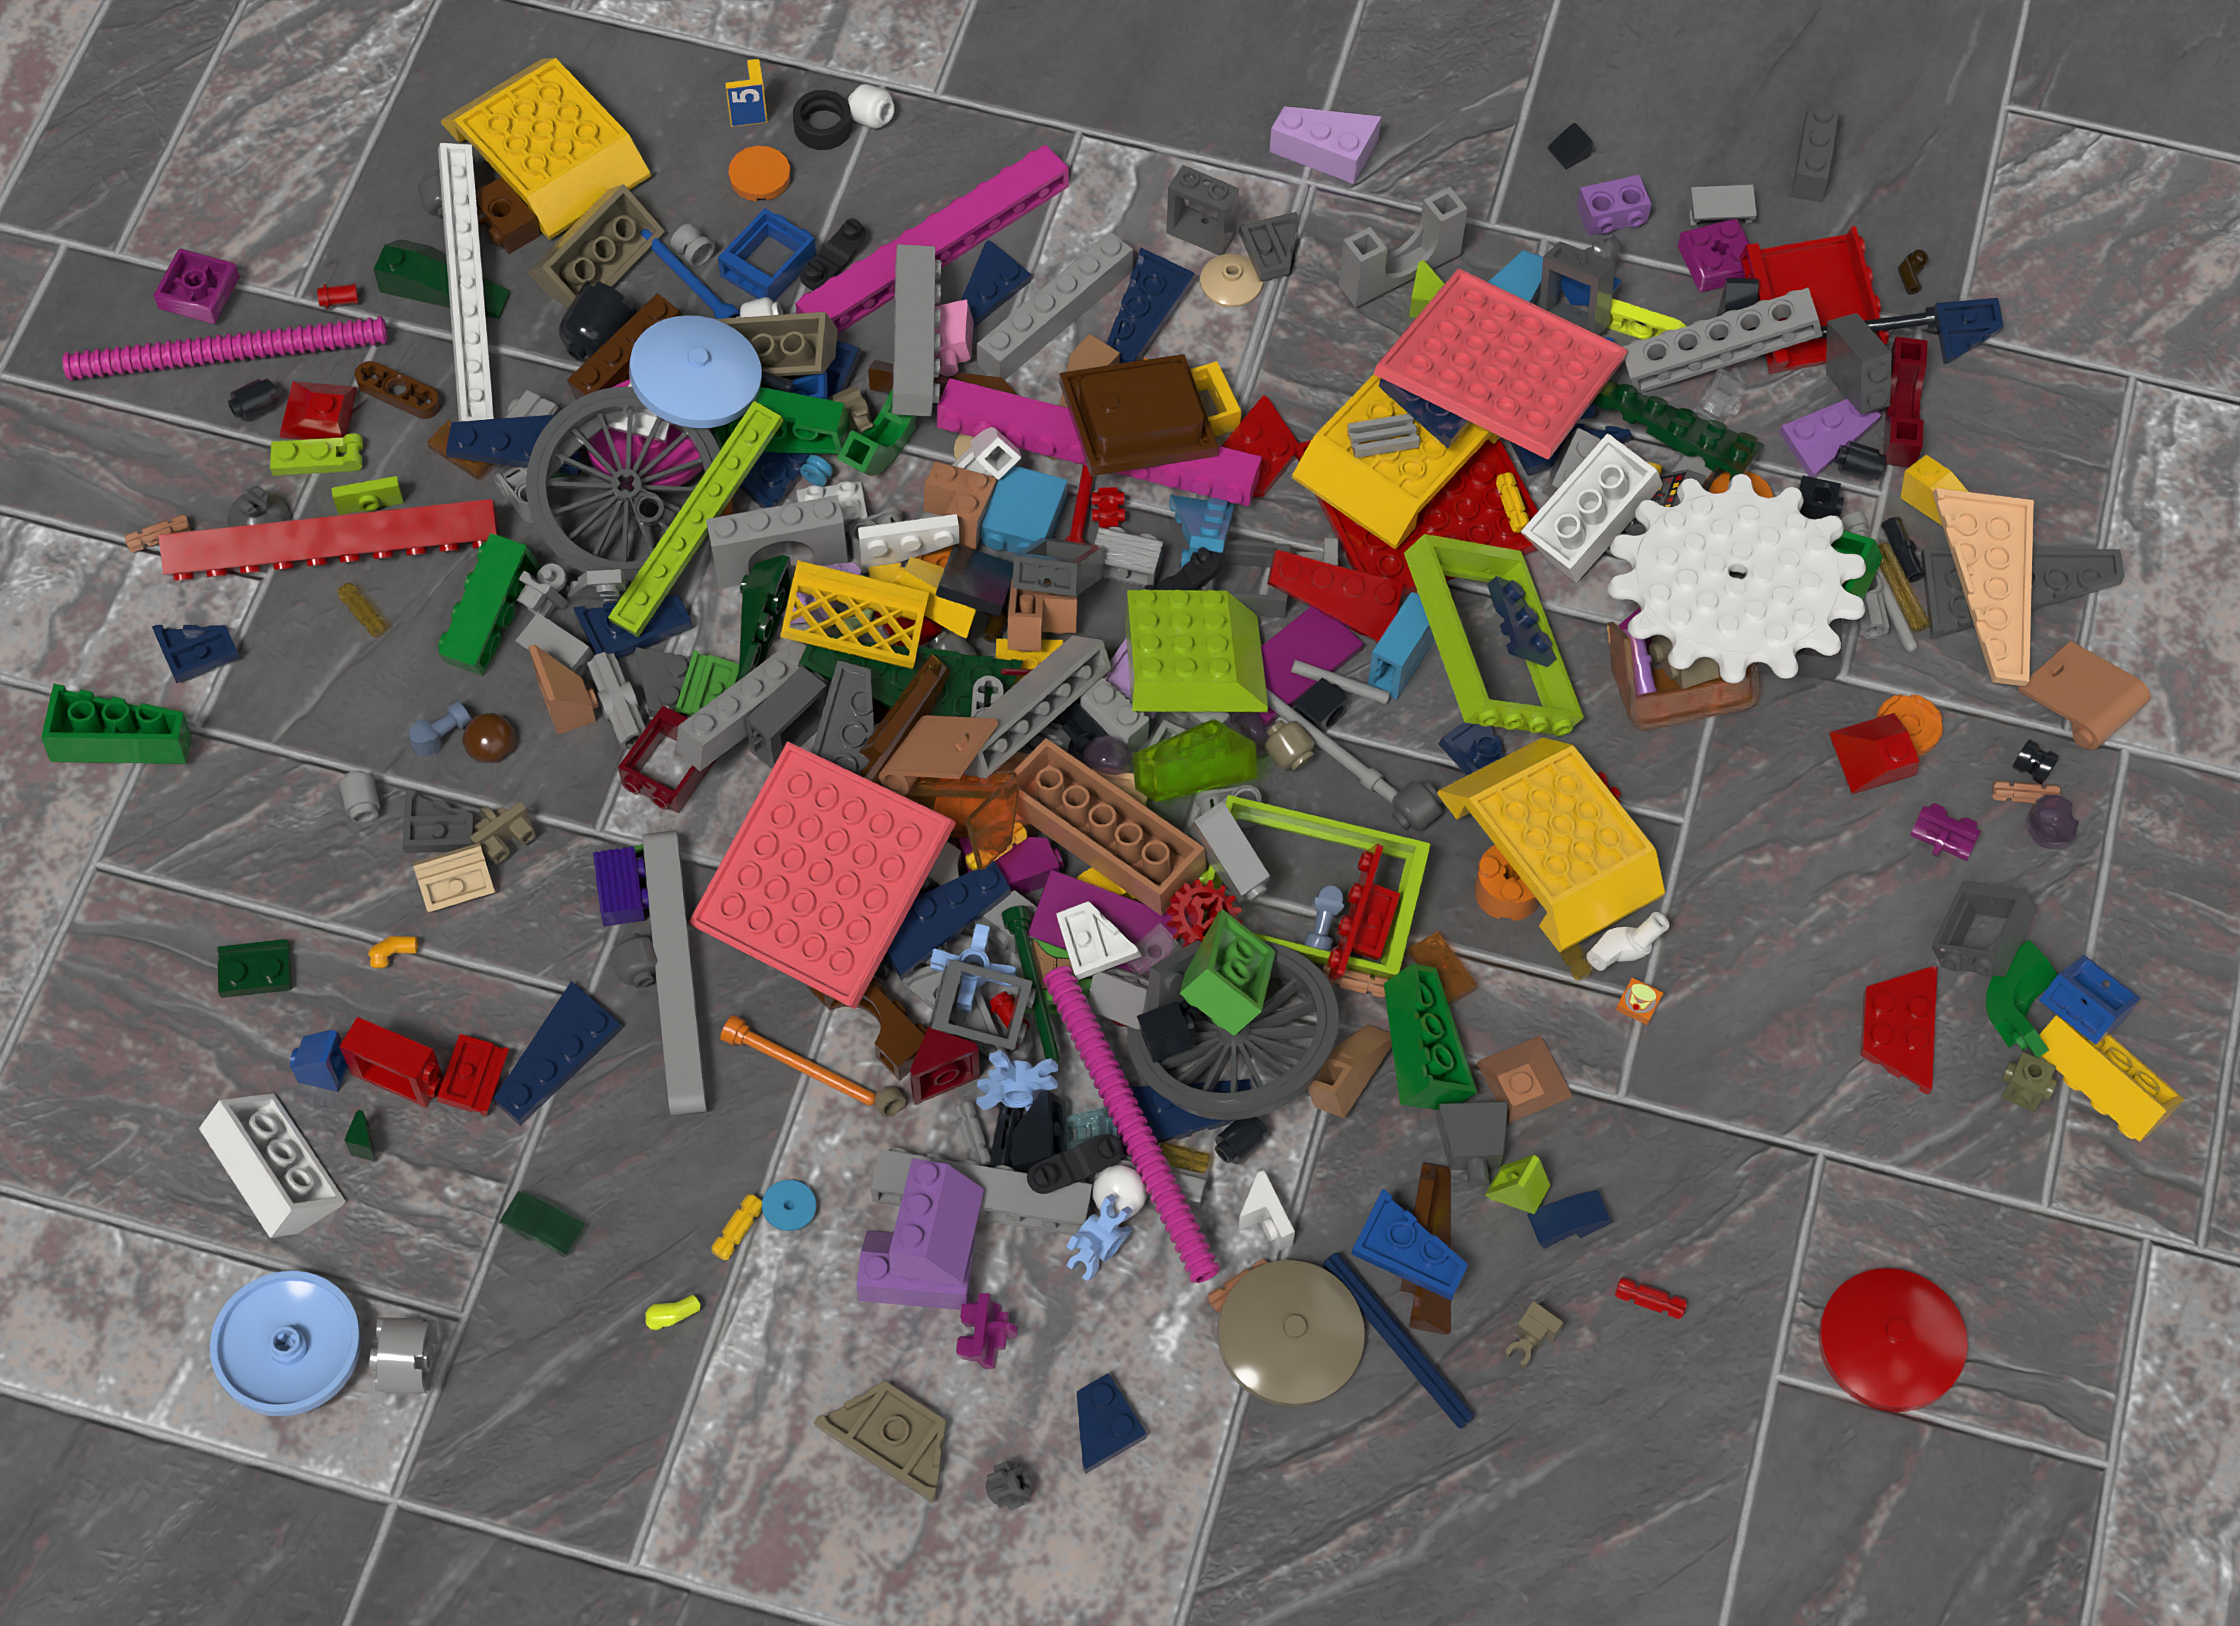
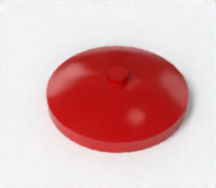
M1879 1268L1851 1277L1832 1294L1819 1322V1349L1829 1374L1847 1394L1875 1409L1889 1412H1908L1925 1408L1941 1399L1953 1387L1965 1365L1968 1349L1967 1333L1957 1307L1949 1296L1933 1282L1906 1270Z

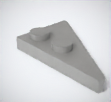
M931 965L912 971L902 982L908 990L933 1010L943 972L931 970ZM959 981L948 1022L999 1037L979 988H976L971 1013L957 1010V999L961 988V982ZM966 1038L976 1043L978 1049L988 1057L989 1054L993 1051L995 1052L1000 1047Z

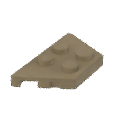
M884 1381L869 1389L865 1395L856 1396L846 1401L840 1409L827 1416L822 1414L814 1421L816 1428L929 1502L933 1503L936 1499L946 1432V1420L893 1385Z

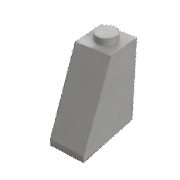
M1221 801L1194 820L1190 838L1205 847L1206 860L1230 892L1236 897V900L1240 903L1248 898L1251 902L1261 896L1267 890L1265 885L1270 875L1224 802Z

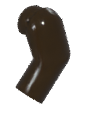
M1921 249L1908 254L1898 268V273L1909 295L1916 294L1922 289L1917 275L1928 262V255Z
M1004 605L1000 616L983 612V614L988 615L990 621L982 637L990 643H996V639H999L1008 622V615Z

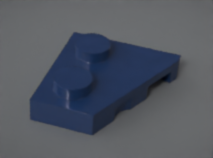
M1998 298L1936 303L1934 306L1935 322L1944 364H1949L1998 334L2004 327Z
M1108 1373L1076 1391L1082 1467L1085 1474L1147 1438V1433Z

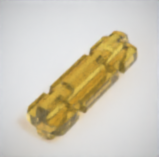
M347 582L338 588L337 593L341 601L348 605V609L362 626H366V630L371 636L378 637L386 631L385 621L375 614L376 611L362 594H358V590L352 583Z
M1578 943L1560 952L1566 965L1571 966L1570 972L1575 980L1581 981L1591 975L1592 967L1587 959H1583L1584 953Z
M1157 1140L1156 1145H1159L1162 1149L1160 1155H1164L1171 1166L1182 1169L1190 1167V1171L1204 1173L1207 1170L1209 1155L1200 1151L1192 1153L1189 1148L1166 1142L1158 1144Z

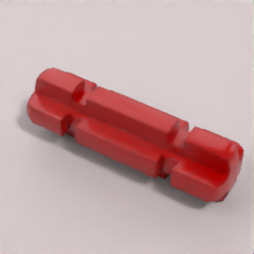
M1625 1277L1619 1280L1615 1291V1296L1628 1302L1629 1299L1635 1300L1634 1304L1662 1313L1663 1310L1667 1311L1668 1316L1676 1319L1683 1317L1687 1307V1300L1676 1295H1673V1298L1669 1297L1668 1292L1640 1283V1286H1637L1635 1281Z

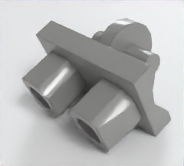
M554 563L547 564L539 570L537 580L526 571H523L519 580L526 586L519 595L518 602L526 606L534 615L538 612L547 619L555 607L563 611L565 610L569 602L558 593L567 581V575L563 568Z

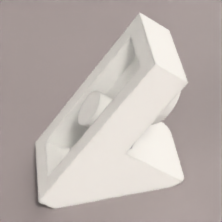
M1263 1170L1257 1173L1239 1217L1238 1229L1240 1230L1262 1221V1226L1268 1240H1275L1279 1250H1283L1293 1245L1295 1231Z

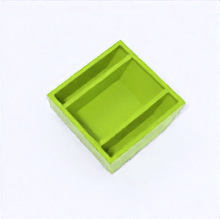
M1127 590L1125 628L1132 711L1268 712L1258 617L1254 612L1228 591Z

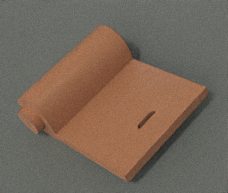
M2069 641L2029 677V682L2026 686L2018 687L2020 693L2071 721L2074 741L2080 747L2090 750H2096L2151 699L2148 687L2140 679L2072 641Z
M922 716L880 771V783L883 787L902 796L910 791L919 777L960 779L998 726L997 719Z

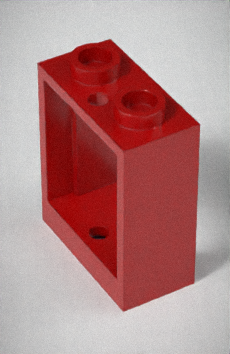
M357 1016L340 1044V1049L351 1075L427 1108L431 1099L437 1098L444 1079L433 1049Z

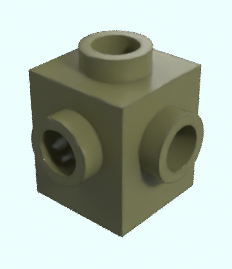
M2022 1052L2017 1063L2010 1061L2004 1072L2002 1081L2007 1082L2001 1098L2035 1112L2041 1100L2046 1099L2049 1101L2055 1089L2057 1081L2051 1078L2056 1066L2048 1063L2041 1056L2037 1058L2034 1054L2029 1055Z

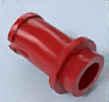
M356 283L331 287L323 284V287L317 288L319 307L326 306V309H330L332 305L358 304Z
M1003 991L993 997L989 1004L991 1005V1013L997 1014L1008 1030L1015 997L1009 995L1007 991ZM1023 1016L1022 1023L1027 1024V1031L1031 1025Z

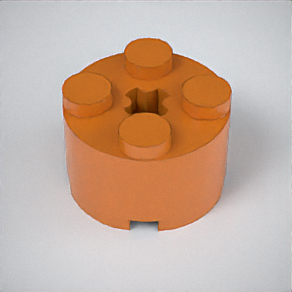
M1496 845L1490 847L1480 859L1475 880V897L1479 906L1488 915L1497 919L1503 917L1512 918L1511 921H1518L1529 917L1537 910L1540 902Z

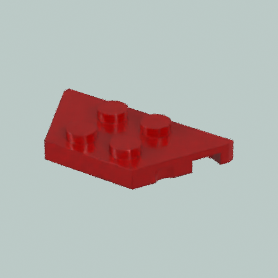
M1263 395L1221 447L1262 457L1259 480L1253 496L1264 497L1295 460L1294 445L1299 443L1269 398Z
M1935 966L1866 986L1863 993L1860 1056L1874 1064L1882 1065L1887 1072L1899 1079L1901 1076L1920 1086L1919 1091L1924 1094H1930L1933 1084L1937 967Z

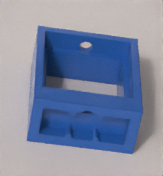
M764 208L718 256L720 276L756 299L769 297L775 302L800 275L804 266L815 257V238L807 230L799 229L789 223L781 214H774ZM768 236L795 252L772 277L745 261Z
M2083 955L2056 976L2039 1001L2094 1044H2098L2123 1023L2141 998L2087 956ZM2104 980L2110 982V987L2104 986Z

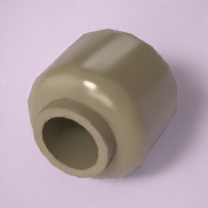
M1280 720L1266 732L1269 738L1264 748L1283 770L1292 769L1295 772L1308 763L1315 755L1312 752L1315 746L1314 740L1297 721L1285 724Z

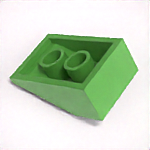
M1222 909L1216 915L1187 968L1179 994L1191 1006L1197 1007L1209 1016L1218 1027L1224 1028L1235 1036L1262 1012L1275 950Z

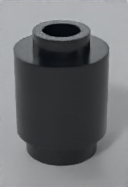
M268 378L262 381L256 379L231 391V399L228 400V405L236 418L241 416L244 421H247L274 408V404L279 402V396Z
M1849 440L1845 446H1839L1834 462L1839 464L1838 471L1865 480H1870L1871 478L1878 480L1884 469L1886 455L1880 454L1879 449Z
M1258 1117L1235 1120L1215 1137L1217 1144L1215 1151L1224 1162H1232L1238 1165L1264 1143L1268 1130Z

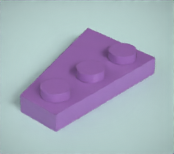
M1845 399L1782 425L1779 433L1807 475L1817 478L1826 466L1834 463L1836 452L1840 445L1845 446L1849 440L1859 441L1879 423L1881 415L1878 410L1860 414L1848 399Z

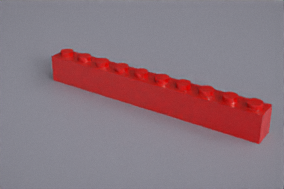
M487 499L161 534L158 537L163 575H173V581L194 579L193 573L206 572L207 577L227 576L226 569L240 568V574L260 572V566L272 564L273 570H285L294 568L293 562L306 561L307 567L327 565L326 559L339 557L340 563L360 561V555L373 554V559L393 558V551L406 550V556L426 554V548L439 547L440 552H451L460 550L459 544L472 543L473 549H478L483 542L487 541L490 533L499 536L495 500Z

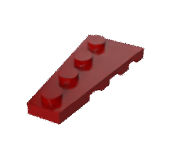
M1281 550L1274 551L1267 580L1268 585L1303 604L1306 603L1321 611V614L1350 627V630L1359 635H1365L1376 641V644H1378L1397 614L1404 584Z

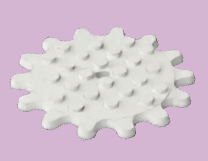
M1744 474L1735 475L1729 482L1728 490L1720 494L1707 492L1695 479H1686L1677 489V495L1680 499L1679 505L1664 507L1652 500L1642 501L1636 508L1635 516L1645 526L1646 532L1639 536L1621 534L1616 536L1611 542V553L1615 557L1629 562L1632 566V571L1613 577L1608 584L1607 591L1612 598L1633 600L1641 606V612L1633 617L1628 624L1629 634L1637 639H1646L1653 635L1668 637L1673 645L1668 654V662L1677 669L1689 668L1698 658L1709 657L1718 663L1720 676L1728 683L1741 682L1745 677L1747 666L1754 662L1768 664L1780 678H1792L1798 672L1795 654L1799 649L1812 648L1827 656L1837 654L1841 649V641L1839 636L1830 628V622L1837 618L1857 620L1865 613L1862 599L1848 593L1842 587L1845 581L1860 578L1864 575L1866 565L1863 558L1857 554L1839 553L1832 548L1831 544L1833 541L1840 538L1844 532L1842 521L1836 516H1827L1816 520L1803 516L1799 512L1804 502L1800 490L1794 487L1786 488L1777 497L1765 498L1758 496L1753 491L1751 479ZM1731 570L1732 572L1746 573V576L1743 579L1732 578L1729 572Z

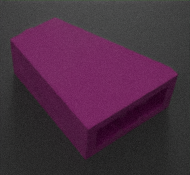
M963 833L957 836L958 849L961 851L962 862L967 873L972 870L966 863V855L975 849L981 850L980 845L995 835ZM1027 837L1018 845L1013 843L1011 850L995 860L1010 887V891L1015 890L1020 895L1044 888L1050 870L1059 872V869L1063 868V862L1058 849H1051L1048 839L1039 837Z

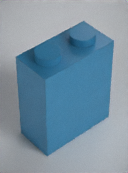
M1014 465L998 480L980 526L981 544L987 545L993 550H1006L1018 553L1040 538L1052 539L1068 498L1067 480Z
M1413 592L1410 593L1372 651L1368 685L1390 692L1389 696L1396 700L1435 642L1419 595Z

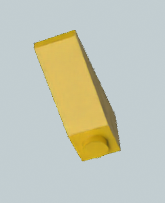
M1925 455L1904 471L1900 498L1943 527L1933 497L1934 490L1936 488L1968 492V490L1951 470Z

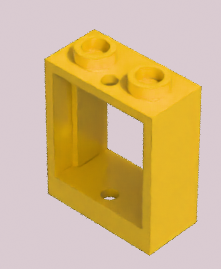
M1215 361L1190 369L1198 392L1207 389L1219 413L1208 417L1214 436L1217 437L1233 432L1241 422V409L1218 362Z

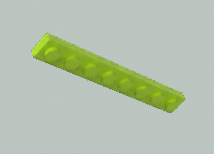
M753 401L608 616L612 623L636 637L640 636L707 536L706 519L716 518L721 515L782 424L783 419L780 415Z

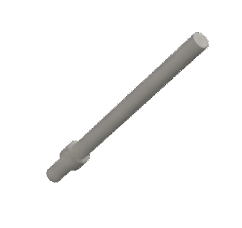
M1266 688L1268 707L1287 722H1299L1316 745L1361 779L1360 784L1370 792L1375 790L1393 805V797L1399 792L1383 780L1384 776L1373 767L1370 769Z

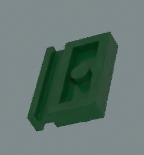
M288 939L217 947L219 957L218 993L221 998L292 990L290 943Z

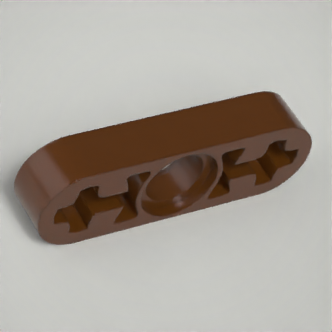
M374 361L363 362L355 370L354 375L357 386L365 394L421 419L432 418L440 411L441 404L438 393L428 385ZM395 385L406 387L405 392L400 395H392L389 393V390ZM419 401L425 402L422 406L419 405Z

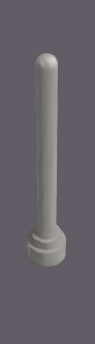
M1854 512L1841 519L1844 531L1867 537L1869 524L1863 512ZM1879 565L1877 571L1883 578L1881 590L1885 608L1904 649L1907 652H1913L1917 649V642Z

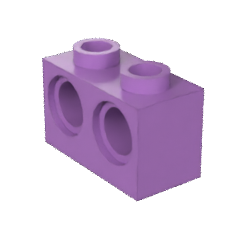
M1635 175L1581 187L1576 207L1588 236L1599 233L1607 234L1613 230L1626 227H1638L1641 224L1647 223L1651 201L1640 176Z

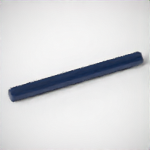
M1334 1253L1324 1261V1269L1337 1277L1348 1288L1355 1298L1360 1312L1448 1417L1460 1429L1470 1424L1475 1415L1469 1406L1340 1253Z

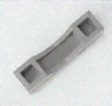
M946 841L921 890L927 889L930 891L959 877L962 869L961 851L948 841ZM1014 890L1011 892V895L978 921H972L969 926L975 929L976 924L990 926L989 938L997 947L1001 949L1007 948L1016 954L1018 951L1014 935H1011L1009 930L1004 928L1001 913L1010 907L1024 905L1029 909L1032 922L1037 906Z

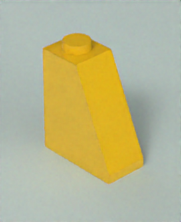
M910 556L906 568L899 566L894 584L929 592L924 615L955 634L967 638L977 609L937 597L936 591L945 568Z

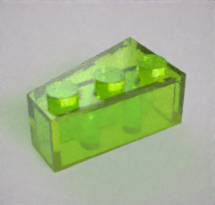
M1211 719L1132 754L1135 790L1155 802L1258 778L1256 743L1215 719Z

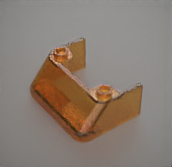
M1614 621L1607 622L1612 673L1628 718L1638 729L1651 730L1741 711L1752 707L1757 702L1760 694L1757 662L1747 666L1745 677L1741 682L1728 683L1724 681L1720 676L1719 667L1718 678L1686 689H1682L1674 679H1669L1663 668L1652 670V675L1657 691L1636 696L1631 640Z
M995 770L987 778L964 774L960 779L919 777L906 795H902L956 822L949 837L970 839L978 870L986 869L1012 843L1020 789L1017 775L1013 771Z

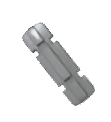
M972 1102L958 1104L955 1107L956 1116L960 1123L968 1153H970V1160L979 1163L980 1166L988 1167L990 1155L986 1148V1142Z

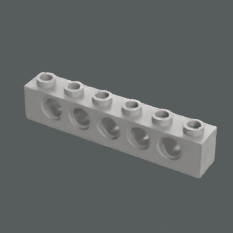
M1809 288L1790 291L1784 296L1775 299L1762 300L1740 310H1730L1712 319L1699 320L1690 326L1677 330H1667L1658 336L1645 340H1636L1623 347L1628 350L1625 362L1632 385L1638 390V393H1643L1820 337L1822 332ZM1785 317L1788 318V319L1783 320V321H1778V320L1781 319V318H1785ZM1756 327V329L1752 331H1747L1750 328ZM1726 337L1723 340L1716 341L1718 338ZM1689 347H1694L1691 350L1685 351ZM1658 357H1663V358L1660 359V360H1654V359H1656V358H1658Z

